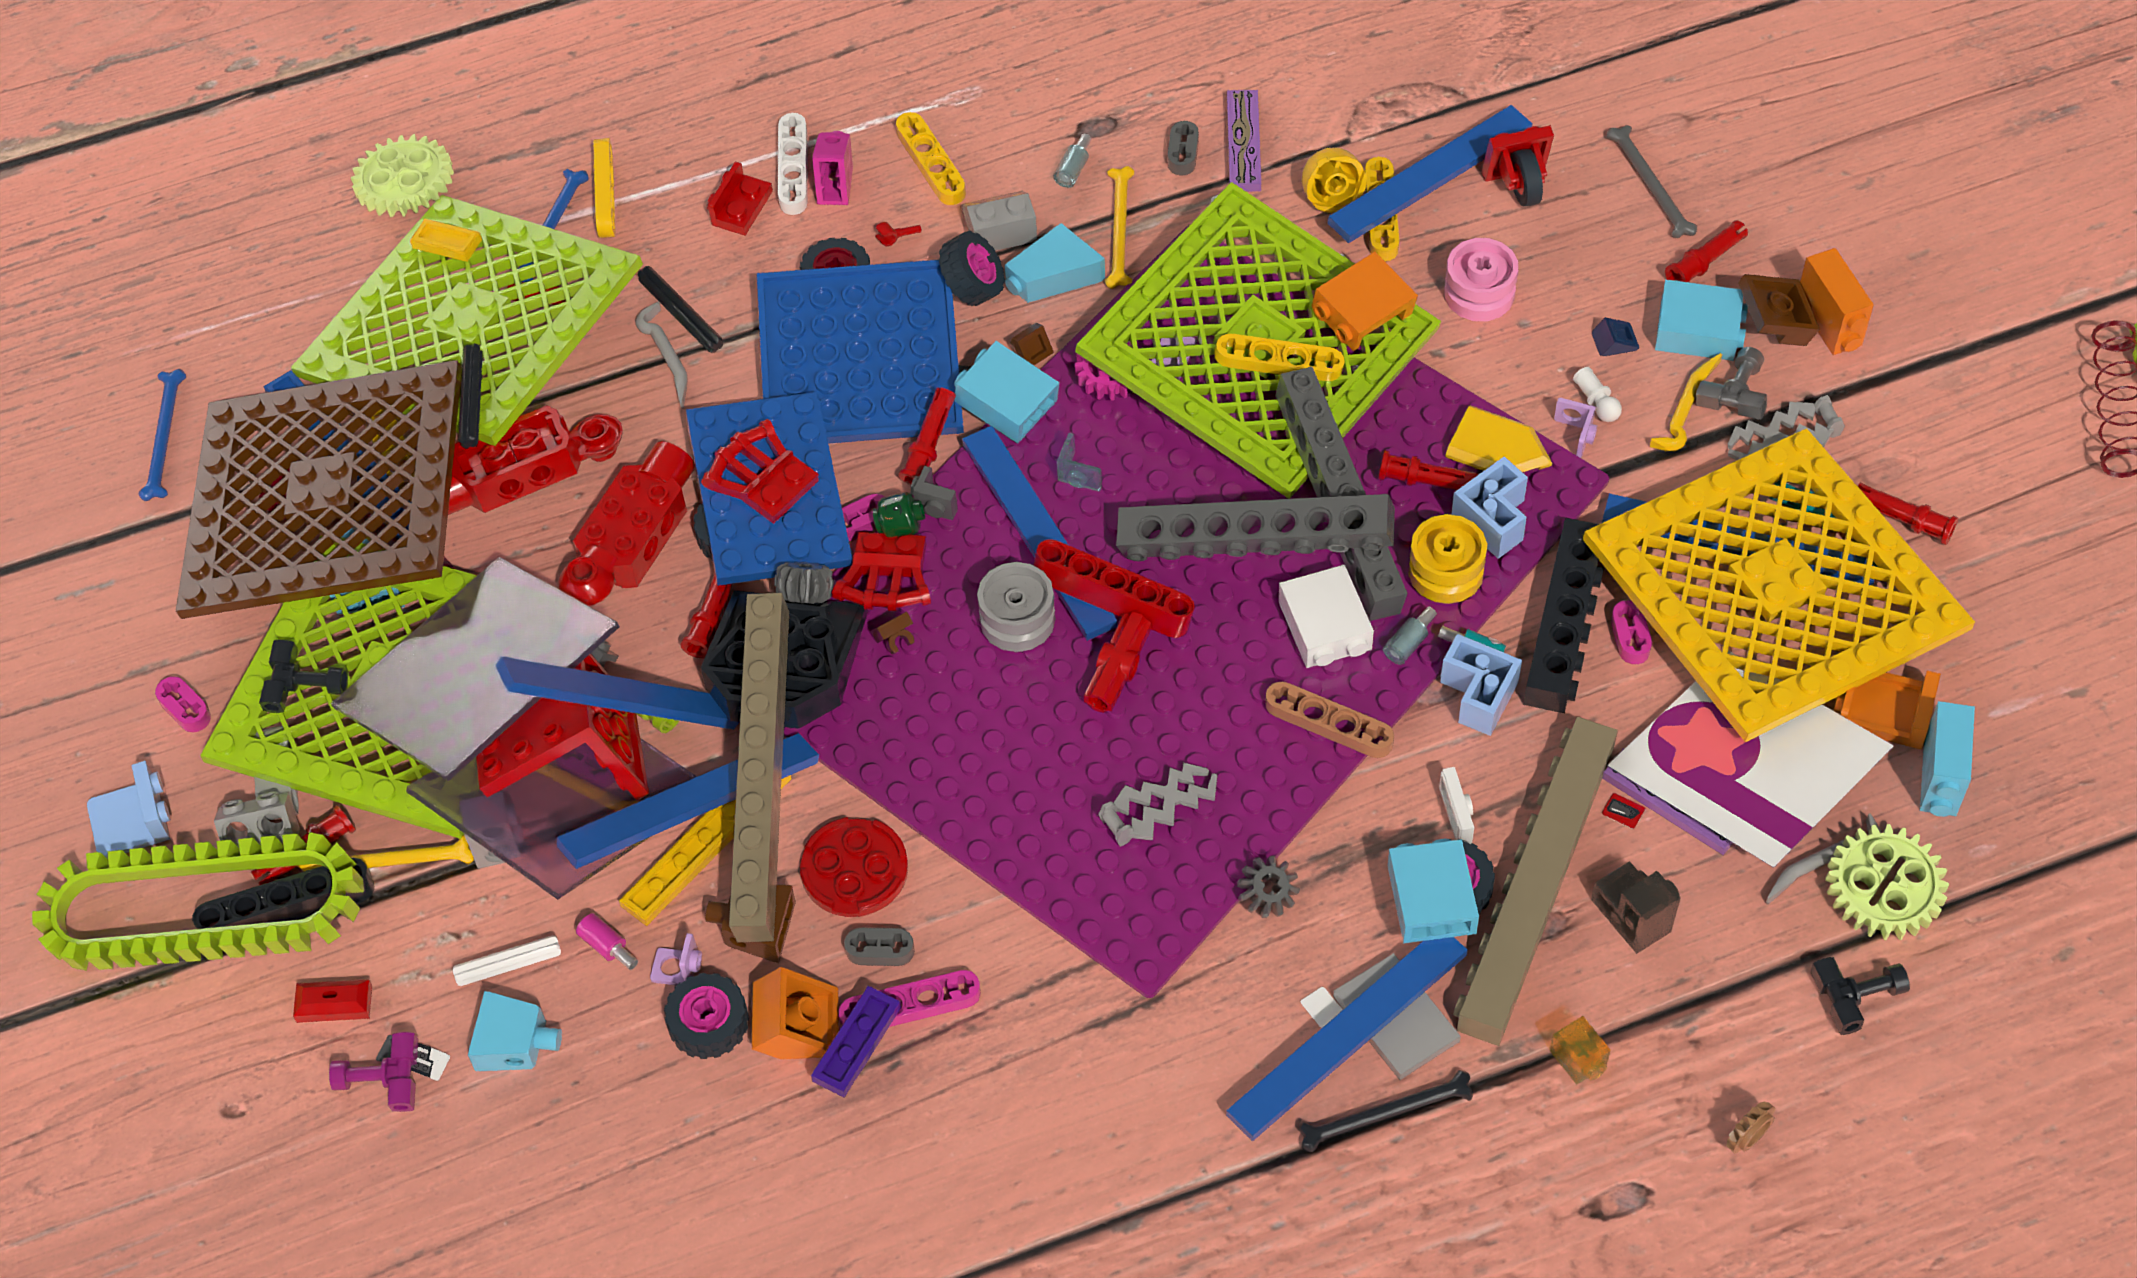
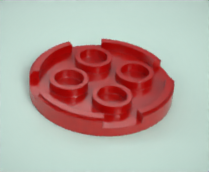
M844 817L834 820L818 829L807 841L800 865L802 883L810 899L829 913L844 917H860L875 913L889 905L904 887L908 875V859L905 846L892 828L876 819L871 821Z

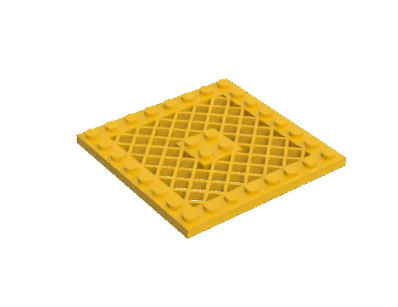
M1807 428L1586 530L1583 536L1584 542L1745 742L1846 693L1847 690L1853 687L1856 688L1972 630L1975 624L1973 618ZM1780 481V486L1772 485ZM1786 482L1804 485V491L1785 488ZM1810 488L1814 491L1815 494L1809 493ZM1753 493L1752 499L1744 498ZM1759 494L1777 498L1776 505L1758 501ZM1783 500L1800 503V510L1782 506ZM1807 505L1825 509L1824 516L1806 512ZM1726 506V507H1725V512L1716 511V510H1718V509H1720V508ZM1731 507L1750 511L1749 517L1730 514ZM1831 512L1836 518L1830 517ZM1755 513L1772 516L1773 522L1754 519ZM1779 518L1797 522V528L1778 525ZM1698 519L1697 525L1688 524ZM1703 520L1722 524L1721 531L1702 527ZM1803 524L1820 527L1821 534L1802 530ZM1727 526L1746 530L1745 537L1727 533ZM1828 529L1846 533L1845 540L1827 536ZM1670 532L1669 539L1661 537ZM1751 532L1770 535L1769 542L1750 538ZM1675 533L1694 537L1693 544L1674 540ZM1776 537L1783 538V540L1775 543ZM1851 537H1853L1857 541V543L1852 542ZM1699 539L1718 543L1717 550L1698 546ZM1788 540L1794 541L1793 546L1788 542ZM1800 543L1818 546L1817 553L1799 549ZM1723 545L1741 548V555L1722 551ZM1647 547L1665 550V557L1646 554ZM1824 548L1842 552L1841 559L1823 555ZM1748 550L1756 552L1747 556ZM1671 552L1690 556L1689 563L1670 559ZM1848 554L1866 557V564L1849 561ZM1695 558L1714 562L1713 569L1694 565ZM1874 561L1878 567L1872 566V562ZM1720 563L1729 565L1728 572L1719 570ZM1808 564L1815 565L1814 571L1810 568ZM1821 567L1839 571L1838 578L1820 574ZM1654 568L1662 570L1661 576L1656 572ZM1667 571L1686 575L1685 582L1666 578ZM1845 573L1863 576L1862 583L1845 580ZM1691 577L1710 581L1709 588L1690 584ZM1870 578L1888 582L1887 589L1869 585ZM1716 582L1734 586L1733 594L1715 590ZM1894 586H1895L1900 592L1893 591ZM1827 588L1835 590L1834 597L1825 595ZM1740 589L1747 597L1739 595ZM1842 592L1859 595V603L1841 599ZM1674 593L1682 594L1681 601ZM1687 596L1706 600L1705 607L1686 603ZM1866 597L1884 601V607L1879 608L1866 605ZM1712 602L1729 605V613L1711 609ZM1891 603L1909 607L1908 614L1890 610ZM1807 604V610H1806V611H1805V610L1798 609V608H1800V607H1802V606H1804V605ZM1814 605L1832 609L1831 616L1814 613ZM1736 607L1755 611L1754 619L1735 615ZM1838 611L1857 615L1856 622L1837 618ZM1762 615L1767 622L1761 621L1760 616ZM1863 617L1880 620V628L1862 624ZM1695 618L1702 619L1701 626ZM1779 618V623H1778V624L1769 623V622H1771V621H1773V620ZM1789 619L1804 623L1803 630L1784 626L1785 620ZM1711 621L1727 625L1726 631L1720 632L1708 629L1707 623ZM1888 622H1889V623H1893V624H1897V625H1895V626H1893V627L1887 629ZM1810 625L1828 628V635L1809 632ZM1732 627L1751 631L1750 638L1731 634ZM1835 630L1853 634L1852 642L1834 638ZM1757 632L1775 636V644L1756 640ZM1860 636L1869 638L1859 643ZM1782 638L1800 642L1799 650L1781 646ZM1715 643L1723 645L1722 651L1716 646ZM1807 644L1825 648L1824 656L1806 652ZM1728 647L1747 650L1746 658L1727 654ZM1832 650H1835V651H1839V652H1840V653H1838V654H1836V655L1830 657ZM1753 652L1772 656L1771 664L1752 660ZM1778 658L1797 662L1796 670L1777 666ZM1803 664H1807V665H1811V666H1812V667H1810V668H1808V669L1802 671ZM1736 669L1744 670L1743 676ZM1753 672L1768 676L1767 684L1748 680L1749 673ZM1774 678H1778V679H1782V680H1783V681H1781V682H1779V683L1773 685V684H1774Z

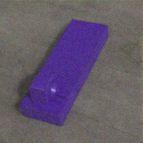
M868 986L811 1075L812 1082L845 1098L901 1009L900 1001Z

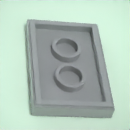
M1394 953L1334 990L1333 997L1345 1009L1395 966L1399 959ZM1424 992L1372 1037L1369 1042L1397 1078L1401 1080L1459 1043L1461 1036Z

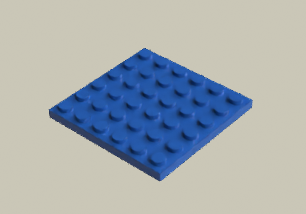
M939 260L757 273L763 399L818 392L828 444L918 437L936 388H945L955 393L956 387L954 383L959 375L953 293L950 287L947 286L944 276H942ZM955 400L950 408L941 435L964 433L962 406L956 403Z

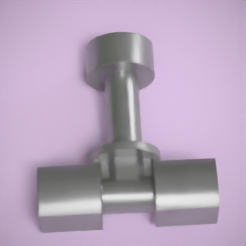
M1753 347L1740 349L1735 359V366L1738 369L1735 378L1727 380L1724 385L1702 380L1696 393V405L1720 410L1722 405L1738 408V415L1761 420L1767 408V394L1750 391L1746 383L1750 375H1755L1760 371L1764 362L1763 354Z

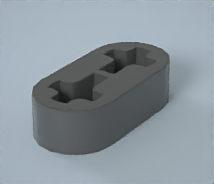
M1190 121L1175 123L1170 132L1168 169L1173 174L1179 176L1190 174L1196 166L1199 132L1196 124ZM1182 135H1187L1186 142H1181ZM1180 154L1185 155L1184 162H1179Z
M857 928L850 931L844 941L848 959L857 965L902 966L909 963L915 953L913 938L910 933L898 928ZM859 941H866L867 946L864 947L863 952H857L856 947H858ZM896 942H902L903 945L899 953L893 952Z

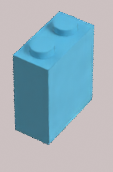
M1665 279L1655 350L1713 358L1721 353L1723 354V360L1734 361L1736 349H1742L1744 345L1746 329H1740V323H1746L1748 306L1746 303H1743L1741 289Z
M995 341L988 350H981L975 359L974 365L968 371L963 370L954 383L956 387V403L990 426H993V428L1017 444L1055 404L1058 399L1059 390L1058 381L998 341Z
M1938 701L1924 740L1920 811L1930 812L1940 817L1957 816L1971 782L1975 706Z
M1439 839L1432 843L1421 845L1406 843L1389 849L1388 871L1403 944L1477 934L1479 914L1462 839L1452 841L1450 839Z

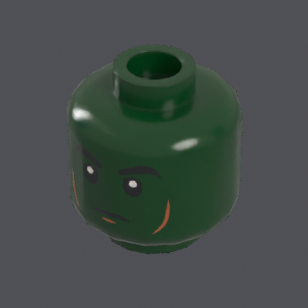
M902 492L881 498L878 501L877 508L873 509V518L878 533H884L887 537L914 535L920 530V521L925 520V511L920 500L915 501L910 493Z

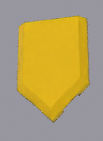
M1471 405L1468 406L1446 452V458L1485 471L1502 457H1506L1521 472L1535 468L1540 470L1552 466V462L1533 427Z

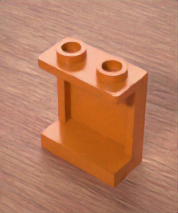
M1374 251L1316 288L1312 309L1316 317L1324 321L1335 332L1338 340L1347 344L1354 351L1359 348L1364 336L1396 315L1402 320L1413 313L1418 295Z
M1927 670L1924 680L1919 681L1886 672L1838 696L1833 711L1883 740L1921 750L1928 732L1941 674Z

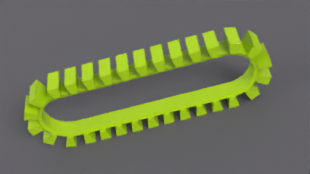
M310 832L307 844L296 833L282 835L283 844L274 835L260 837L261 846L254 838L238 839L239 847L232 840L216 841L217 849L210 842L195 843V851L188 844L173 845V853L166 846L151 847L152 855L144 848L129 849L130 857L123 850L108 851V859L101 852L86 853L87 871L82 872L71 860L57 867L67 879L59 890L43 882L36 895L47 903L51 910L32 911L33 926L44 934L38 940L50 953L59 960L63 959L72 968L87 971L88 962L92 963L98 970L114 969L113 962L120 968L135 967V960L142 966L157 965V958L164 964L179 963V955L186 962L201 961V953L208 960L223 959V951L230 958L245 957V949L252 956L267 955V947L274 954L290 953L289 945L296 952L312 951L309 933L317 931L329 945L341 936L330 924L338 913L354 922L360 908L349 896L345 895L346 892H364L363 878L353 868L357 864L337 842L332 846L323 835ZM307 864L322 865L328 868L332 875V890L327 902L312 916L301 920L85 940L70 937L66 930L65 918L71 902L80 892L96 884Z

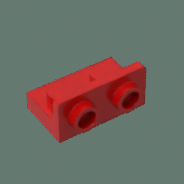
M735 161L731 169L724 173L721 185L716 193H712L708 199L707 210L710 214L712 226L746 236L773 192L772 183L744 175L742 163Z

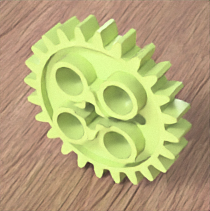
M413 134L409 140H405L403 135H400L398 142H393L388 138L387 145L385 146L377 143L375 144L377 148L375 152L366 150L367 159H358L360 167L353 168L355 176L351 177L353 190L362 206L366 205L369 212L376 209L379 216L387 210L389 216L393 217L396 211H400L402 216H406L409 209L418 213V206L420 205L429 208V200L437 201L440 199L438 192H448L446 184L453 182L450 175H453L454 171L449 153H446L443 145L439 146L437 140L429 142L427 136L417 141L415 134Z
M1874 824L1871 826L1868 835L1859 828L1855 834V839L1847 835L1842 843L1843 846L1838 845L1833 853L1835 857H1831L1827 867L1832 871L1828 872L1825 881L1833 884L1830 885L1827 894L1838 896L1833 904L1834 909L1842 907L1846 909L1842 920L1854 917L1856 919L1854 929L1858 930L1863 925L1868 926L1869 937L1874 934L1876 929L1881 930L1883 940H1887L1891 931H1894L1897 938L1902 940L1906 929L1913 936H1916L1920 930V925L1927 929L1932 922L1931 917L1937 919L1941 912L1939 906H1943L1947 900V896L1942 893L1946 892L1949 883L1941 880L1946 875L1947 869L1936 868L1942 857L1940 855L1929 856L1928 853L1932 844L1919 846V834H1916L1911 839L1906 838V828L1904 827L1898 835L1893 834L1890 824H1887L1883 833H1880ZM1873 854L1883 855L1888 862L1882 863L1877 861ZM1903 858L1905 863L1897 871L1893 881L1889 883L1877 904L1871 906L1869 901L1876 894L1880 884L1885 881L1897 860ZM1905 874L1915 875L1920 882L1914 883L1909 881ZM1854 882H1864L1868 885L1869 890L1859 889ZM1886 901L1896 902L1902 910L1891 909Z

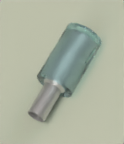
M1082 134L1077 144L1070 145L1053 175L1054 180L1060 186L1071 188L1075 185L1089 158L1086 149L1091 141V137L1088 134Z
M1427 607L1417 619L1408 618L1383 647L1386 657L1395 664H1404L1428 636L1426 626L1437 615L1436 611L1432 607Z

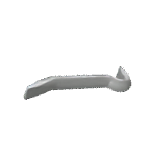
M658 301L644 308L637 315L635 323L639 331L651 335L675 377L680 406L684 408L688 382L687 372L663 329L658 324L647 323L661 311Z
M1869 813L1866 819L1868 834L1871 826L1874 824L1879 832L1882 833L1877 822ZM1844 840L1788 866L1776 881L1766 903H1771L1796 878L1829 863L1831 857H1835L1833 853L1838 845L1843 846Z

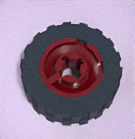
M833 237L828 240L818 241L816 245L809 247L807 253H804L802 256L800 270L870 265V258L868 253L866 254L865 248L859 246L856 241H850L842 237L841 239H835Z

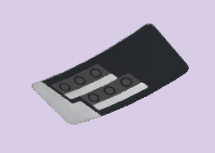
M392 1035L387 1036L376 1057L377 1061L382 1062L383 1058H391ZM418 1043L417 1064L411 1065V1071L438 1081L450 1059V1055Z

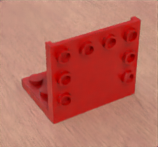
M578 639L550 655L542 656L536 661L537 663L609 675ZM503 682L490 689L481 691L476 697L471 699L479 789L487 798L584 743L593 750L599 765L603 769L608 767L614 774L616 783L623 791L628 790L636 800L649 794L636 713L507 692Z

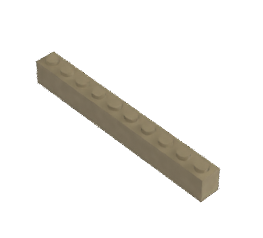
M782 593L747 594L729 927L737 942L774 941L789 610Z
M1580 717L1576 718L1572 729L1565 728L1559 746L1564 751L1561 757L1554 756L1548 773V776L1553 777L1550 786H1542L1537 805L1542 807L1538 815L1531 814L1525 834L1530 835L1527 845L1520 843L1514 859V864L1518 865L1516 873H1508L1502 889V893L1506 894V898L1503 904L1496 903L1490 919V923L1495 925L1491 934L1484 933L1478 954L1483 955L1479 965L1473 963L1468 973L1466 985L1471 987L1467 996L1460 994L1453 1014L1459 1017L1458 1032L1500 1046L1599 789L1603 773L1614 750L1618 730Z

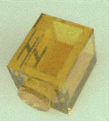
M1581 1016L1553 1034L1549 1051L1577 1085L1587 1078L1590 1081L1595 1080L1606 1071L1611 1049L1585 1017Z

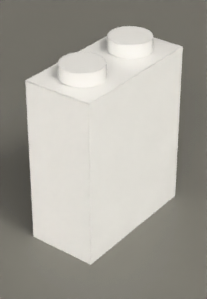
M1345 565L1279 583V604L1306 668L1316 665L1325 666L1334 660L1347 656H1360L1366 651L1372 650L1374 630Z

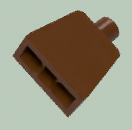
M776 885L774 941L737 942L729 927L731 895L728 903L708 902L705 921L722 925L723 940L728 947L779 963L796 904L792 885Z

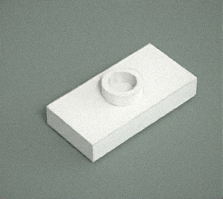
M1455 767L1442 769L1439 789L1455 839H1462L1471 844L1474 834V825L1471 819V815H1473L1471 798L1469 794H1463Z

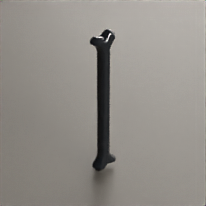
M1458 1070L1449 1082L1320 1126L1309 1125L1301 1121L1298 1130L1304 1137L1301 1143L1302 1149L1312 1153L1323 1140L1453 1096L1471 1101L1474 1092L1468 1086L1470 1074L1466 1071Z

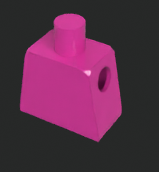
M842 131L821 132L818 134L812 157L817 204L848 205L853 172L850 134ZM836 172L835 177H838V180H830L829 175Z

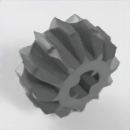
M796 561L794 563L786 562L777 567L774 586H776V593H782L784 599L790 602H800L801 604L823 603L831 598L834 579H832V570L825 565Z
M1269 856L1266 865L1260 857H1257L1253 860L1254 868L1246 865L1242 869V873L1246 878L1239 879L1237 886L1247 889V891L1239 896V900L1246 901L1250 899L1253 902L1247 909L1250 913H1253L1259 906L1261 907L1260 914L1262 918H1267L1271 910L1279 917L1284 913L1283 906L1287 908L1294 906L1295 902L1289 895H1297L1300 888L1289 883L1297 879L1298 875L1296 872L1286 875L1284 871L1289 866L1287 861L1276 867L1275 856ZM1268 880L1274 884L1269 894L1263 891L1264 883Z

